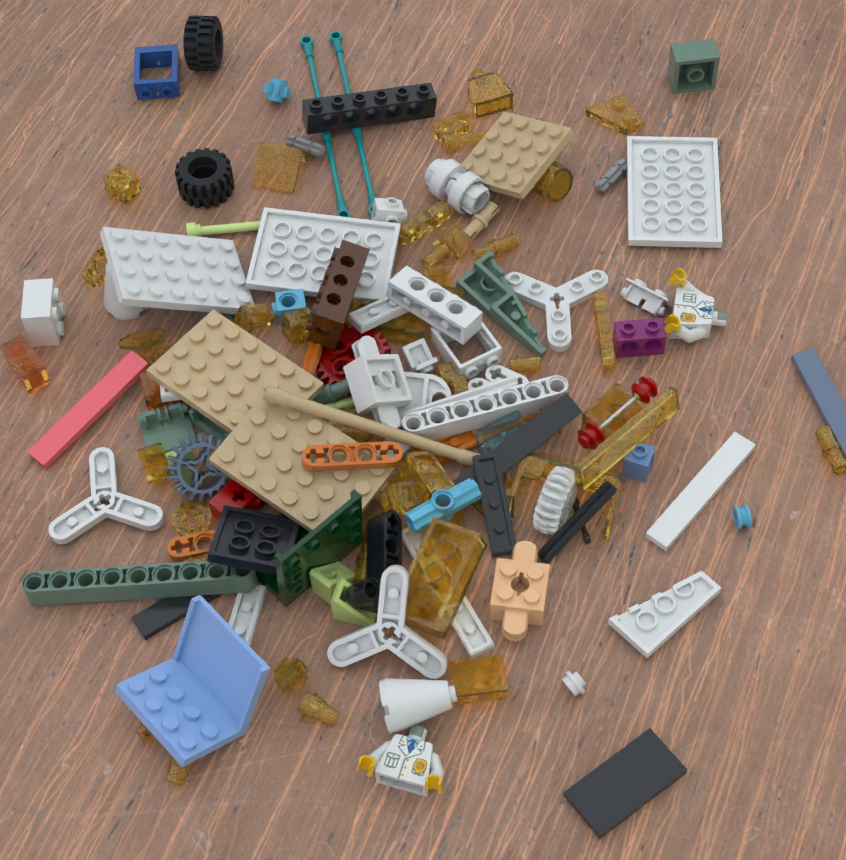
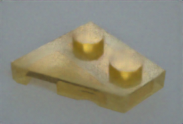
M624 94L586 107V115L591 118L594 115L600 118L603 125L614 128L623 135H628L644 128V120Z

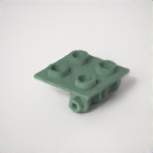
M179 401L177 404L170 405L169 408H166V405H164L162 410H159V407H157V411H142L141 415H137L148 456L171 451L173 446L181 448L179 440L183 439L188 444V435L190 434L193 435L196 441L186 403Z

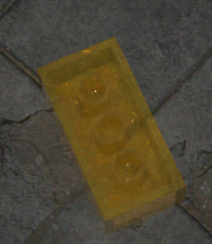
M433 517L408 570L409 588L405 625L445 640L488 545L480 533Z

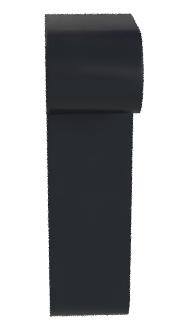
M394 510L383 512L370 518L368 521L367 579L348 586L346 590L347 600L355 608L378 613L380 583L383 572L391 565L402 566V520L400 515Z

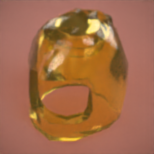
M553 161L534 185L533 189L538 195L549 201H561L572 187L573 175L565 165Z

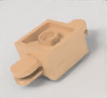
M529 541L516 543L513 548L512 559L497 558L490 601V619L502 621L503 636L513 642L525 638L528 624L543 626L550 564L537 563V547Z

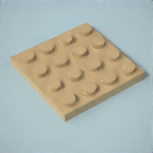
M503 112L461 165L466 168L467 172L472 171L484 179V186L489 190L523 200L575 134L570 127Z

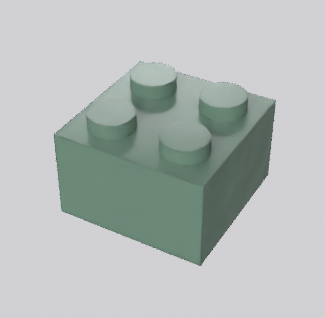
M714 39L671 44L667 77L672 94L715 89L720 56Z

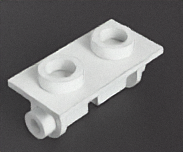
M626 278L629 287H624L620 293L623 296V300L637 307L642 300H645L642 309L656 317L664 315L666 311L665 305L671 307L667 298L668 295L658 289L653 291L647 288L648 285L639 279L633 281Z

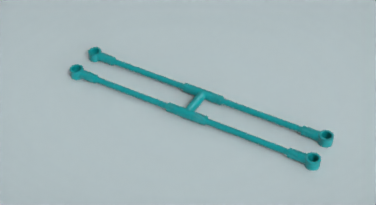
M333 31L329 34L330 43L334 46L335 54L338 57L345 93L349 94L351 90L342 55V34L339 31ZM305 35L301 37L300 44L308 60L315 97L320 98L321 94L313 62V38ZM352 128L354 138L357 141L368 190V212L371 219L374 198L377 197L371 183L361 139V128ZM322 132L337 196V216L351 218V214L346 208L345 199L342 197L331 146V133Z

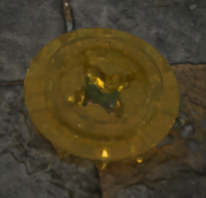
M187 501L175 508L171 516L173 530L180 536L204 532L206 529L209 530L210 523L213 521L209 507L200 501ZM187 514L196 519V525L188 522Z

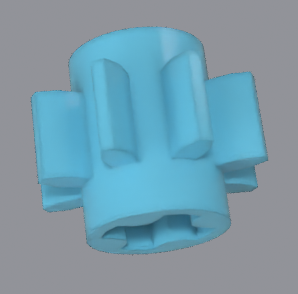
M272 78L271 83L265 82L263 92L268 94V100L283 103L284 98H290L291 88L287 87V81Z

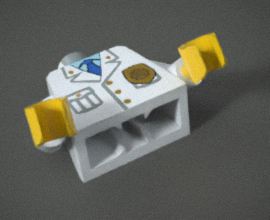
M676 268L672 271L673 276L669 278V283L672 286L679 285V288H676L673 314L664 320L668 324L665 327V332L670 334V339H682L687 343H692L708 338L711 325L725 327L727 312L713 311L714 298L704 294L688 280H685L686 272L682 268Z
M413 725L409 736L395 734L391 741L383 743L369 756L364 755L359 758L356 771L359 772L361 769L368 770L367 776L372 777L374 769H376V783L425 797L428 796L429 789H436L439 795L442 794L444 771L439 755L433 752V744L424 741L427 729L422 726Z

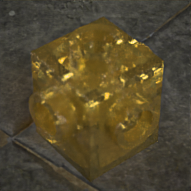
M120 163L103 176L104 188L107 194L111 197H116L124 204H127L142 192L138 176H136L135 172L130 168H125Z
M309 307L282 313V334L291 345L308 342L307 339L310 331L305 329L311 313Z

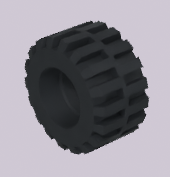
M191 15L188 17L184 28L183 48L185 61L190 70L217 71L219 69L223 56V30L217 16Z
M199 148L195 149L194 152L186 153L187 156L180 158V162L176 164L175 177L179 194L183 201H187L188 205H195L196 208H201V206L210 208L212 205L216 207L220 202L224 203L227 201V197L232 195V190H234L232 167L229 158H226L223 152L219 153L216 149L204 148V150H200Z

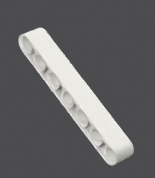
M554 375L407 414L402 420L403 431L431 440H437L540 413L566 392L568 394V381L563 376Z

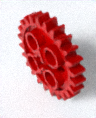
M344 323V329L340 333L335 350L323 347L316 368L317 377L321 378L324 385L329 383L335 384L345 380V372L339 371L344 370V366L355 360L352 344L363 336H371L376 341L380 355L391 354L387 338L383 339L382 332L376 333L375 328L360 333L354 326L349 328L347 323Z

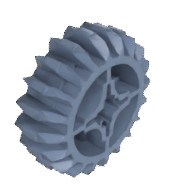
M198 433L197 441H195L193 435L190 434L188 435V444L183 439L179 440V444L182 446L180 450L175 446L171 448L177 455L176 457L171 455L167 457L168 460L174 462V465L166 466V470L174 471L167 478L169 481L177 479L173 483L172 488L178 489L182 486L179 495L182 497L189 491L188 499L191 501L194 500L196 494H198V501L200 502L204 501V494H207L208 499L211 500L214 497L212 491L215 490L218 493L221 490L219 488L221 485L225 487L228 484L224 481L225 478L232 479L209 463L210 450L216 451L222 444V440L218 438L212 443L213 435L208 434L206 441H204L203 433ZM203 447L195 459L184 458L190 450ZM200 461H203V464L212 471L205 470L203 472L201 470L202 473L198 474V470L189 464L196 465V463L200 464ZM181 466L191 469V486L182 478ZM206 476H218L210 485L198 488Z

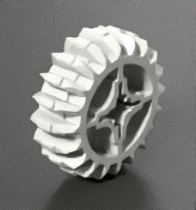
M556 466L550 472V475L547 476V480L537 500L533 516L534 528L541 533L554 535L569 518L580 480L577 472L567 467Z

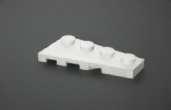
M700 571L673 585L671 589L651 596L650 600L628 608L627 612L619 616L617 614L608 619V624L643 656L648 658L721 592L722 587L703 571Z

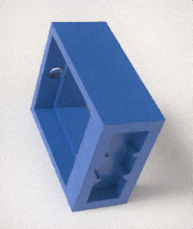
M177 44L135 47L134 88L137 100L180 97L181 59ZM172 66V78L142 80L143 68Z

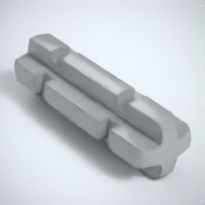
M288 135L285 141L286 146L317 157H322L325 151L323 145L293 135Z
M618 160L614 167H611L601 177V180L599 179L595 183L594 187L599 193L606 192L610 185H613L623 174L622 172L627 170L626 160Z

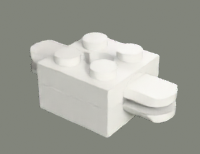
M363 336L352 344L355 360L343 367L357 414L373 413L376 422L398 428L401 425V420L397 409L413 400L399 355H380L375 339L371 336Z

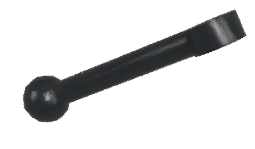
M575 498L572 506L575 512L579 509L580 501L578 498ZM586 526L581 529L585 544L591 543V538Z

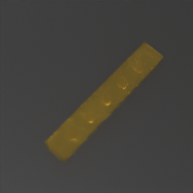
M670 386L573 467L577 488L581 490L588 488L679 411L680 405L677 388Z

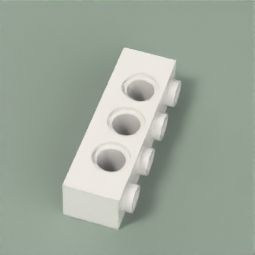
M405 266L388 281V299L403 306L409 312L464 345L481 329L482 311L462 300L456 294H452L438 283L429 280L418 271Z

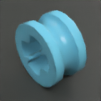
M742 505V508L734 506L732 513L736 528L741 529L743 525L747 528L751 527L752 518L748 505Z

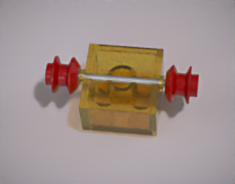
M640 377L638 380L639 384L633 383L631 385L632 394L616 382L582 411L581 429L577 432L579 444L585 449L595 450L597 442L617 458L620 457L628 449L631 439L638 441L652 428L654 411L645 404L650 402V397L658 395V387L655 381L651 378Z

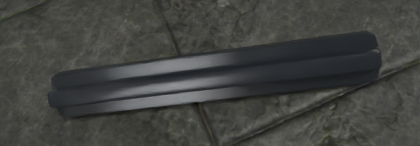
M605 481L538 551V557L543 562L549 563L617 492L616 487L609 481Z

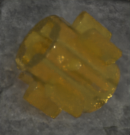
M285 657L277 664L278 667L274 670L276 673L274 678L281 689L289 691L293 688L297 692L305 685V681L308 679L306 676L308 669L300 659L293 658L290 661Z

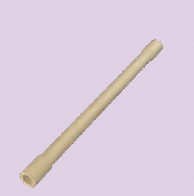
M267 385L263 396L265 401L304 411L455 460L469 467L473 465L472 456L481 455L323 405Z

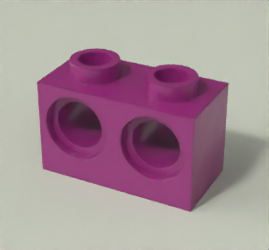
M663 317L615 321L613 344L616 358L664 354L666 332Z

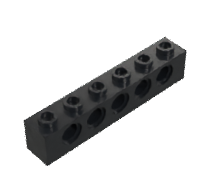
M424 83L305 99L302 105V121L308 135L435 117L437 97L432 84Z

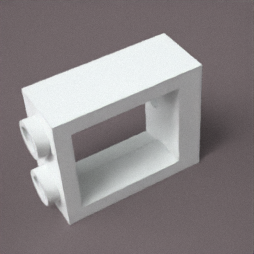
M483 322L481 329L474 335L487 352L463 364H460L447 343L455 339L434 326L431 327V343L459 382L472 379L488 367L502 362V347Z

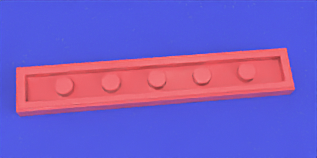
M131 350L27 451L29 456L47 469L150 367L149 363Z

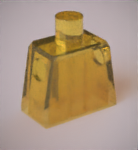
M476 69L471 73V78L467 80V91L474 119L513 109V91L498 72L484 73L482 69Z

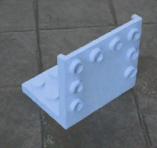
M201 595L191 598L173 657L116 684L114 692L180 766L184 767L246 734L270 667L232 629L230 624L214 610L212 605Z

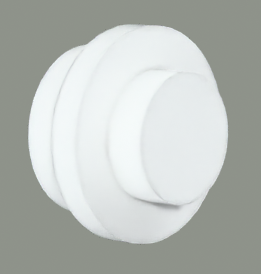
M569 670L565 672L566 676L562 678V681L574 696H577L579 693L584 694L583 686L586 683L577 671L573 674Z

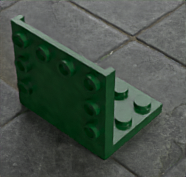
M355 489L350 492L351 499L311 532L300 526L295 545L283 555L279 552L274 555L277 575L256 571L258 581L266 586L286 607L311 587L309 575L311 569L341 562L363 543L362 495Z

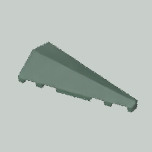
M491 250L474 262V267L456 281L455 291L538 358H542L547 348L543 347L537 336V330L529 322L528 314L512 286H509L505 279L504 272L496 263L493 252Z

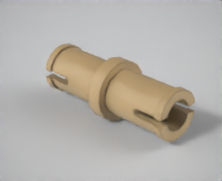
M489 201L478 214L471 218L469 225L460 233L463 236L462 238L466 242L471 243L481 230H485L489 226L490 220L499 212L498 206Z

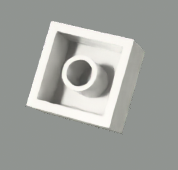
M53 278L24 280L21 320L31 347L60 345V337L64 335L62 317L66 315L65 303L61 302L60 288H56Z

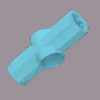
M468 478L448 490H437L433 493L430 500L404 513V519L410 531L417 534L437 522L445 523L450 521L454 513L478 501L482 495L476 482Z

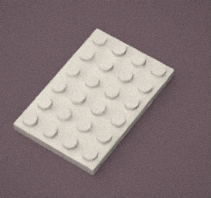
M627 136L628 246L722 248L717 138Z
M264 207L246 279V289L271 292L303 289L304 296L317 297L335 247L340 248L343 239L370 249L352 302L368 304L376 302L388 296V281L392 277L401 224Z
M102 227L100 236L120 305L211 312L214 309L218 313L253 316L256 308L250 290L246 289V278L233 240Z

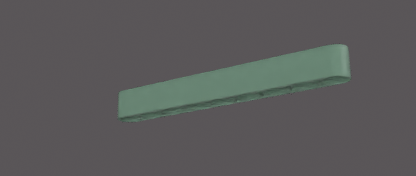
M207 561L37 571L25 575L21 584L30 603L42 606L247 593L257 587L258 577L256 571L219 565Z

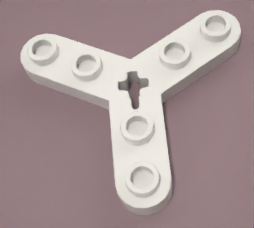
M591 270L557 288L519 272H511L505 276L509 286H512L520 300L545 310L547 344L555 352H564L571 346L570 309L603 293L608 287V276L601 270ZM554 299H559V309H556Z
M100 447L92 451L89 456L91 496L53 520L49 525L48 532L52 541L61 545L71 542L106 518L146 531H154L163 525L164 515L159 506L118 492L114 454L109 448ZM105 499L106 501H109L110 504L106 506L105 504H101V501Z
M391 565L382 574L377 622L340 637L331 643L327 655L333 665L344 667L389 649L430 679L440 678L445 673L448 667L446 656L405 625L409 574L404 567ZM393 626L397 637L390 636L387 638L385 636L386 631L383 628L389 629Z

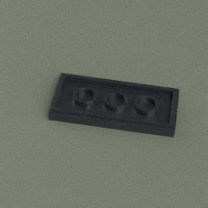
M649 728L567 789L563 796L597 837L601 839L685 775L687 769L652 729Z

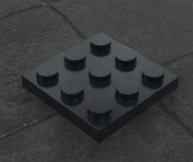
M224 505L208 552L207 562L277 575L274 555L278 552L283 555L295 545L300 525L286 516Z

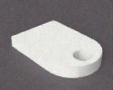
M404 371L413 400L398 408L397 411L401 413L431 403L433 397L437 394L449 397L451 396L450 388L442 378L436 375Z

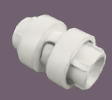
M436 159L426 170L424 179L429 186V192L441 201H447L448 205L458 213L478 214L488 203L490 192L484 186V179L472 171L467 172L466 168L454 159Z

